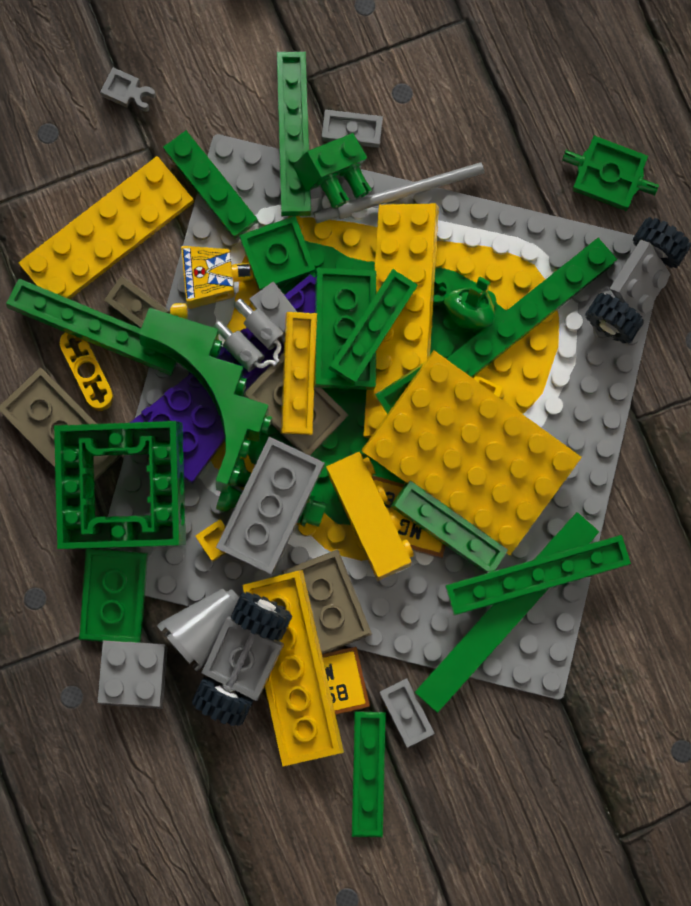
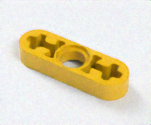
M65 332L60 338V348L86 401L94 410L103 411L108 409L113 403L114 395L88 342ZM71 338H74L76 341H82L78 344L82 355L85 356L77 358L72 348L66 349L70 345L69 340ZM83 363H91L95 366V372L89 378H83L78 373V369ZM95 382L102 393H108L104 395L105 401L99 403L98 400L92 401L95 393L91 384Z

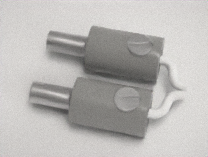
M241 298L238 299L234 307L246 318L244 325L269 350L277 346L273 354L274 360H267L261 364L264 355L240 331L233 333L219 320L213 328H217L219 334L226 340L223 347L248 372L256 367L264 368L269 364L275 366L280 361L278 359V354L281 351L280 342L285 334L261 309L253 311Z

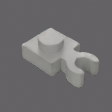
M114 67L100 91L102 97L127 108L130 102L133 101L140 110L145 112L149 111V105L142 102L141 99L144 96H150L154 99L156 97V93L152 88L147 86L138 87L140 84L139 78Z

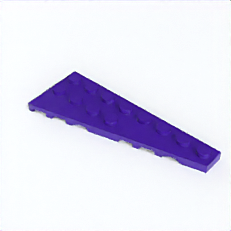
M309 275L284 295L297 312L315 313V277ZM248 328L240 331L264 355L261 364L267 360H274L273 354L277 346L269 350ZM282 343L278 357L284 352V345ZM221 347L217 359L242 366L224 347ZM271 364L264 368L256 367L250 372L243 367V375L247 379L245 391ZM189 372L187 377L173 388L168 389L161 398L150 407L147 406L130 423L182 422L184 478L193 484L225 442V435L215 404L205 388Z

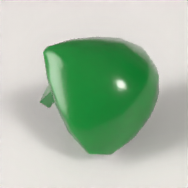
M479 277L475 286L472 285L470 288L454 290L444 296L445 309L453 322L459 327L466 330H481L493 325L495 313L491 297L487 292L490 285L489 281Z

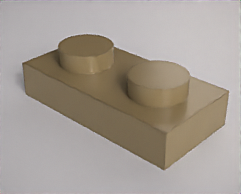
M124 276L118 279L104 300L141 328L149 308L170 313L169 309Z

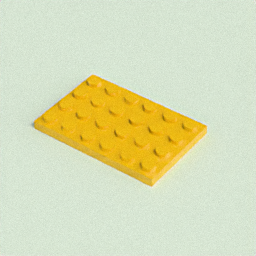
M434 350L362 449L365 454L406 483L412 481L507 548L508 551L506 553L508 555L512 554L582 458Z

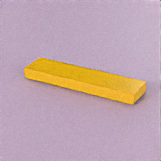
M285 313L281 434H313L317 313Z

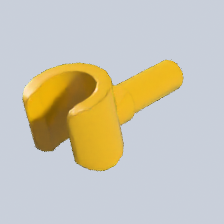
M174 303L170 308V314L188 319L187 304Z

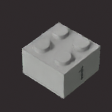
M103 640L97 703L111 706L163 709L167 646L165 644Z

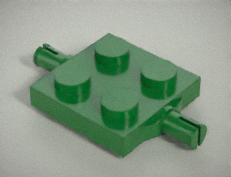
M595 135L583 156L566 149L562 162L564 161L578 167L577 179L572 191L624 211L628 210L632 197L638 190L655 196L659 184L643 179L644 166L648 155Z

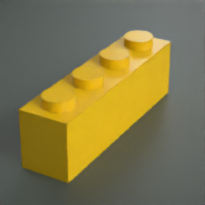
M359 451L326 466V472L377 581L410 567L412 563L410 558L414 556L413 550L408 540L402 541L397 530L401 529V525L394 512L389 513L384 504L388 501L382 485L376 486L371 475L375 474V470L368 457L363 459Z

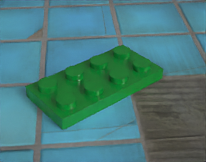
M336 268L316 269L315 313H317L314 387L375 389L376 352L355 385H352L328 368L376 295V271Z

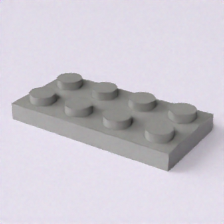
M269 437L216 548L269 574H273L325 463Z

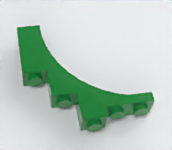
M149 308L139 333L141 346L162 353L186 368L205 388L218 411L225 435L226 453L216 478V490L228 494L231 485L236 486L241 474V468L238 467L241 457H247L251 440L259 442L262 433L268 434L272 422V417L268 416L269 405L242 397L247 384V379L243 375V366L217 359L222 347V341L219 340L217 328Z

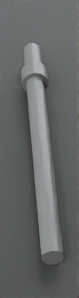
M481 162L349 201L336 209L329 207L313 212L316 223L337 217L340 220L352 216L351 213L484 174V168Z

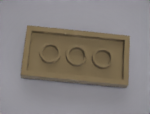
M41 367L0 405V412L54 467V425L97 424ZM122 455L94 456V481Z

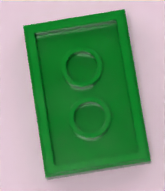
M86 548L79 640L141 643L148 553Z

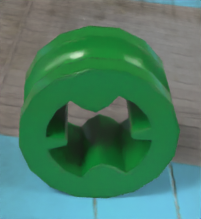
M435 277L434 285L437 288L442 286L445 288L443 289V295L445 296L450 293L451 285L449 281L443 277ZM435 295L433 305H444V296Z

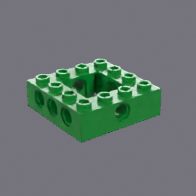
M182 422L54 425L57 549L186 545ZM149 454V465L146 468L147 472H150V496L147 497V503H151V515L95 517L94 456Z

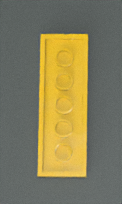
M156 156L18 263L36 286L71 299L194 203V199L160 158Z
M303 570L242 585L244 593L250 592L252 595L255 593L260 597L268 598L271 602L275 601L278 606L285 607V610H288L292 615L282 640L280 639L284 646L265 685L282 766L344 753Z

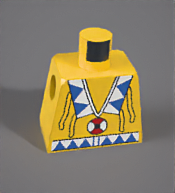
M181 246L188 309L235 297L233 282L251 281L249 263L232 264L229 249Z

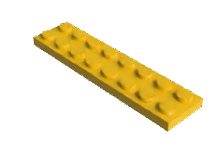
M436 203L379 205L375 256L376 294L392 269L418 286L376 350V387L374 390H367L364 422V436L366 438H371L387 415L375 394L423 364L430 356L439 206Z

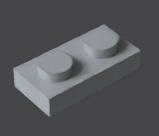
M325 110L322 141L331 142L354 133L360 146L379 148L383 116Z
M273 281L249 300L256 310L261 309L285 334V313L297 311Z
M407 678L379 692L406 748L435 734Z

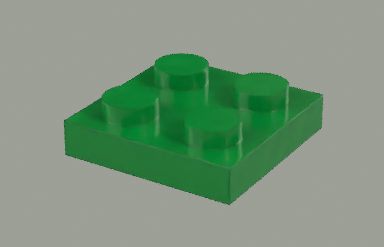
M296 216L239 235L259 291L273 281L279 286L313 274L316 271Z

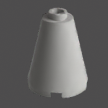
M222 588L161 621L157 627L161 631L165 628L169 630L164 635L189 664L193 660L196 661L192 667L198 672L207 662L226 618L231 617L239 597L232 589L226 592Z

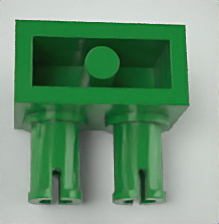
M354 133L307 151L293 165L306 191L321 187L333 209L349 202V198L339 183V178H345L356 200L373 191L360 169L367 156Z

